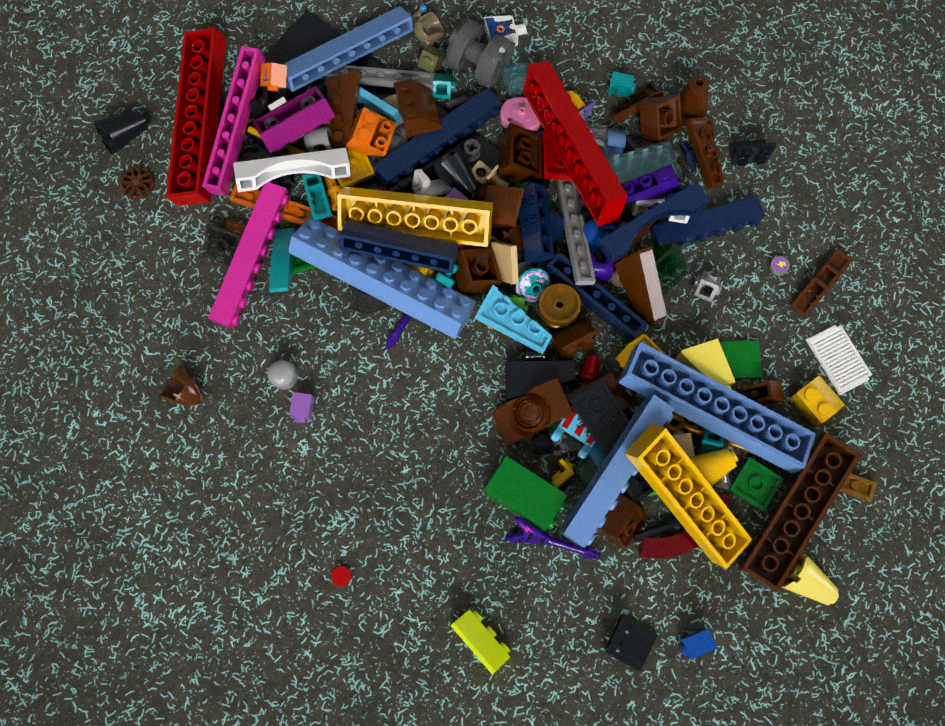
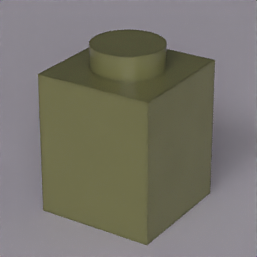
M431 45L422 50L417 66L430 73H435L441 70L446 53Z

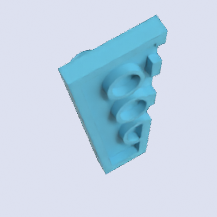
M492 285L475 316L476 320L541 354L544 353L552 338L551 334L536 321L530 319L521 308L514 305L494 285Z

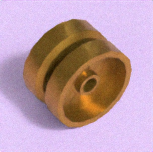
M561 283L550 285L540 295L537 311L539 320L545 327L554 331H563L574 325L580 312V296L569 285Z

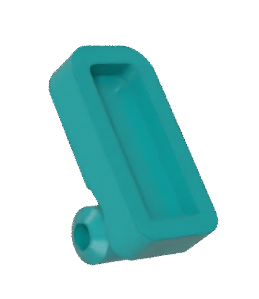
M455 264V267H454V270H453V273H452V274H454V273H456V272L458 271V269H459V265H458V264ZM439 271L434 278L449 288L454 287L456 284V279L451 276V273Z

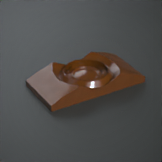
M559 378L534 387L519 398L506 402L491 414L506 448H509L575 413Z

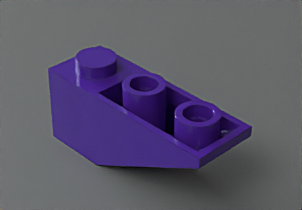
M671 164L621 184L622 188L627 192L628 197L626 201L663 199L671 193L676 194L680 192V186Z

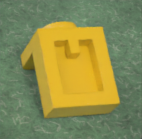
M562 458L558 461V465L564 472L558 471L551 478L553 480L551 485L556 488H560L574 476V467L568 460L564 461Z

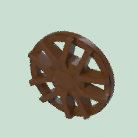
M132 166L124 174H121L122 177L119 180L122 192L131 199H142L148 196L155 185L152 173L141 166ZM145 188L147 191L142 193L141 189ZM137 191L141 194L134 196Z

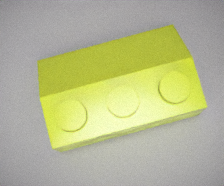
M469 609L451 627L493 675L510 658L508 655L510 650L503 642L499 644L494 637L497 634L490 626L487 628L481 623L483 618L476 610L472 613Z

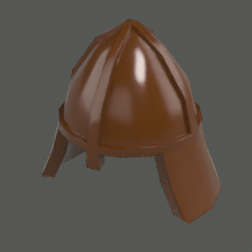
M517 221L515 227L491 228V241L516 245L517 250L523 249L521 226Z
M182 365L175 370V376L158 397L183 406H196L203 403L202 393L198 384Z

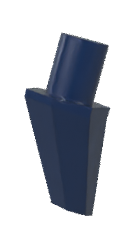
M685 143L680 149L685 153L684 157L693 172L697 168L695 152L693 148L690 149Z

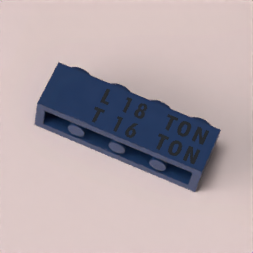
M533 182L522 187L524 193L519 213L524 260L539 264L554 258L547 189L546 186Z

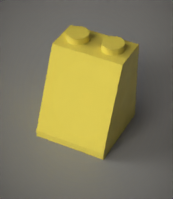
M718 339L681 350L675 359L730 389L735 383Z

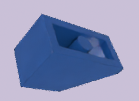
M700 629L679 639V650L688 659H693L718 649L709 629Z

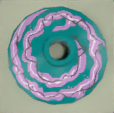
M530 268L523 271L519 275V283L515 284L516 295L525 298V302L539 301L542 292L551 285L550 276L541 268Z

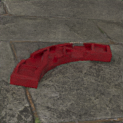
M716 492L727 508H729L732 495ZM686 530L670 537H646L642 539L640 557L649 559L670 558L687 553L698 547V544Z

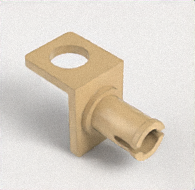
M479 160L472 168L476 181L481 185L492 183L493 185L508 187L510 184L497 174L499 165H496L492 170ZM483 168L486 171V175L478 177L476 169Z

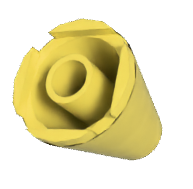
M803 552L781 586L786 590L825 605L834 604L839 598L838 588L811 558Z

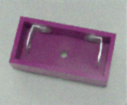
M314 86L252 122L269 152L272 153L273 151L281 150L289 142L297 141L305 133L313 132L319 125L329 123L335 115L324 95L317 86ZM309 102V105L304 106V103ZM271 121H276L274 125L270 124Z

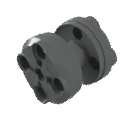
M467 19L453 31L443 65L455 72L464 73L471 65L470 62L477 65L474 74L475 82L491 90L504 77L502 75L506 74L516 43L504 36L495 35L486 46L482 44L484 27L473 20Z

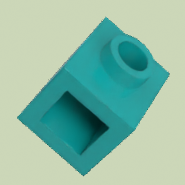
M435 73L433 79V98L451 99V94L456 89V81H453V74Z

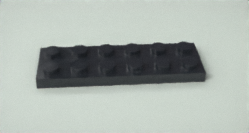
M603 380L569 402L604 458H606L629 423V419ZM639 471L635 476L631 475L627 481L629 486L626 492L634 503L654 492Z

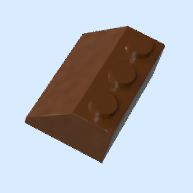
M412 79L393 83L406 137L443 130L431 88Z
M510 123L500 135L499 177L512 183L541 179L542 136Z

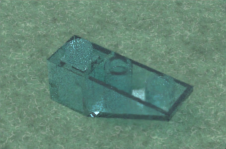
M516 63L502 68V84L509 96L523 91L528 65L534 63Z

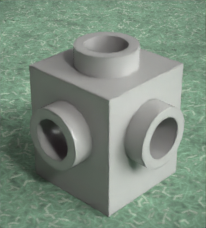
M703 271L702 275L697 276L693 286L696 287L694 295L712 302L714 296H718L723 285H720L721 277L714 272Z

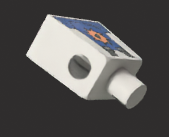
M511 15L484 17V29L488 43L495 35H500L516 43V47L518 46V36L527 34L525 23L515 25Z

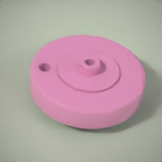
M514 97L505 101L501 106L499 119L505 129L510 123L531 132H536L540 128L541 124L527 98Z

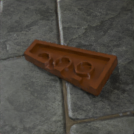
M713 117L687 119L684 123L707 189L724 186L722 166L717 160L719 149L715 147L714 139L717 138L716 131L712 130L711 125L714 123Z

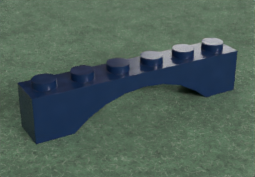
M698 182L692 185L690 183L684 185L677 194L671 193L662 203L656 202L648 208L649 211L644 214L640 212L629 223H621L614 232L608 231L600 237L601 240L598 246L609 263L613 264L626 256L635 236L651 222L668 216H691L705 208L710 199Z

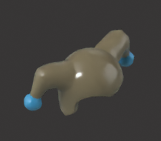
M421 5L419 10L411 15L414 34L422 43L423 49L431 45L433 46L435 41L445 35L443 26L434 12L421 16L422 13L427 11L425 5ZM443 47L439 48V50L445 52Z

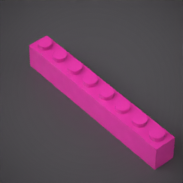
M241 46L202 185L209 193L228 196L234 174L233 163L238 160L252 110L250 100L255 99L260 81L261 64L265 63L266 59L259 49Z
M270 182L263 185L208 316V319L213 323L230 329H234L239 324L241 319L240 313L242 308H245L247 305L249 291H252L254 288L256 274H259L262 269L261 262L263 257L267 256L269 252L268 245L276 235L275 228L283 218L282 211L290 201V194L286 188Z

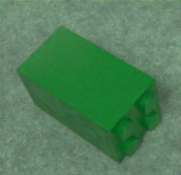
M507 456L484 489L485 496L544 532L552 530L558 520L555 518L556 514L561 515L568 504V501H566L567 494Z

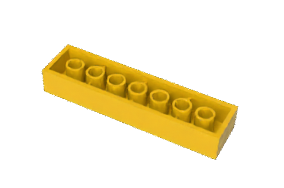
M345 186L337 194L338 230H342L348 220L449 243L488 247L491 239L492 202Z
M651 424L624 452L711 562L727 569L752 541V538L666 428Z

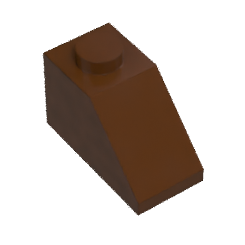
M767 380L736 389V392L762 406L785 401L782 382Z

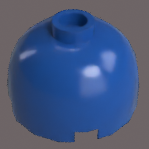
M594 218L588 219L583 226V232L588 240L589 249L594 253L601 252L598 246L601 240L600 237L608 231L612 233L617 230L614 223L597 226Z

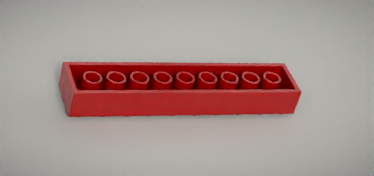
M215 27L184 33L166 198L177 206L210 203L211 193L203 188L202 185L218 130L226 38Z
M549 61L529 64L523 93L597 226L618 222L628 197L626 190L622 188L618 176L614 174L609 161L604 157L602 149L597 145L593 134L590 133L585 120L580 116L578 108L573 104L569 93L566 92L562 81L559 80L555 69L552 68Z

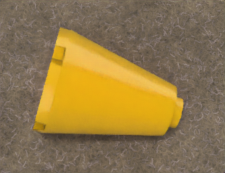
M728 448L689 457L710 486L737 467L735 462L738 461L733 450L729 451Z

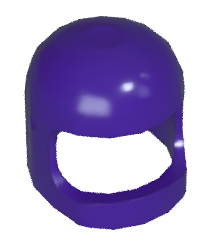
M590 251L596 281L605 282L611 279L615 268L614 263L610 264L605 255L600 262H596L594 260V252Z

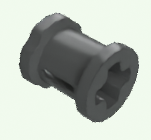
M475 139L467 140L464 144V152L469 162H475L480 158V143Z

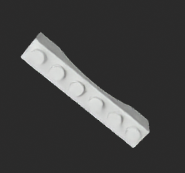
M346 148L233 163L238 192L257 190L273 179L290 174L309 173L325 176L330 179L350 177V165Z

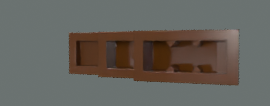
M837 249L790 307L805 318L853 260Z

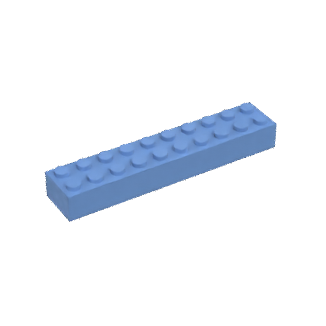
M310 217L291 236L288 253L454 339L457 338L471 318L476 305L475 300L401 262L341 250V232L319 220L314 221L313 217Z
M639 342L632 349L618 383L644 397L656 395L675 408L673 412L792 474L805 468L816 433L642 342Z

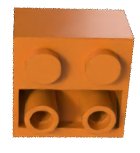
M363 107L356 116L345 147L361 155L385 156L397 124Z

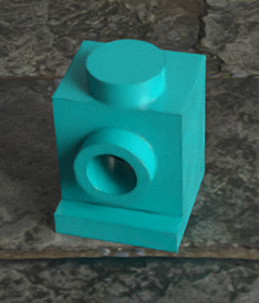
M613 71L608 96H611L612 93L619 97H629L630 94H634L636 83H633L634 76Z
M705 428L699 454L721 450L724 438ZM708 437L716 438V439H719V440L716 441V440L708 439Z

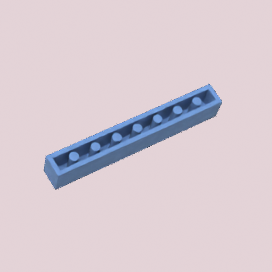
M399 6L282 64L287 65L286 86L291 92H294L326 74L414 31L411 15Z

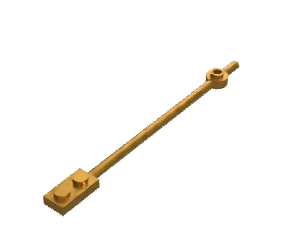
M672 412L674 415L672 420L677 422V426H672L671 421L668 425L664 424L665 428L672 433L683 429L703 436L705 431L701 427L686 423L684 417L675 412ZM708 437V439H712V440H716V441L719 440V439H716V438ZM724 438L723 444L754 454ZM850 473L839 492L871 502L877 483Z

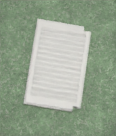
M833 325L805 339L839 396L869 380L868 376L872 375L842 325L838 327Z

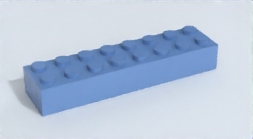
M656 395L644 398L559 528V533L584 548L593 542L595 538L594 532L598 527L601 528L607 520L605 515L617 505L618 500L616 498L620 492L623 494L628 488L629 483L627 481L631 475L635 476L638 472L624 452L651 424L661 427L664 424L668 425L674 416L672 412L675 408Z

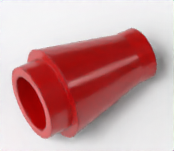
M587 356L579 372L580 382L589 384L597 380V356Z

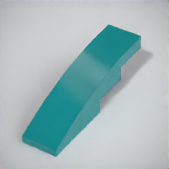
M301 173L313 220L331 217L332 214L321 175Z
M295 228L277 229L270 266V292L289 291L294 271V255L288 252L291 236L296 232Z

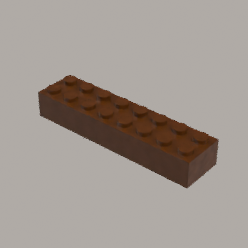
M828 433L819 435L811 448L805 468L796 472L737 569L769 590L778 592L861 457V454Z

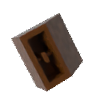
M583 319L553 335L550 343L561 361L564 359L570 360L577 355V352L581 350L585 352L591 349L598 332Z

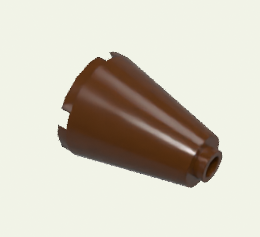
M701 76L692 78L680 90L682 120L702 118L708 111V82Z

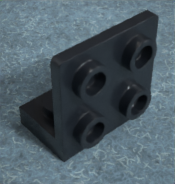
M765 139L730 142L728 148L731 164L745 166L748 163L764 164L769 160L776 148V142L766 143Z
M622 614L603 652L641 671L657 638V633Z

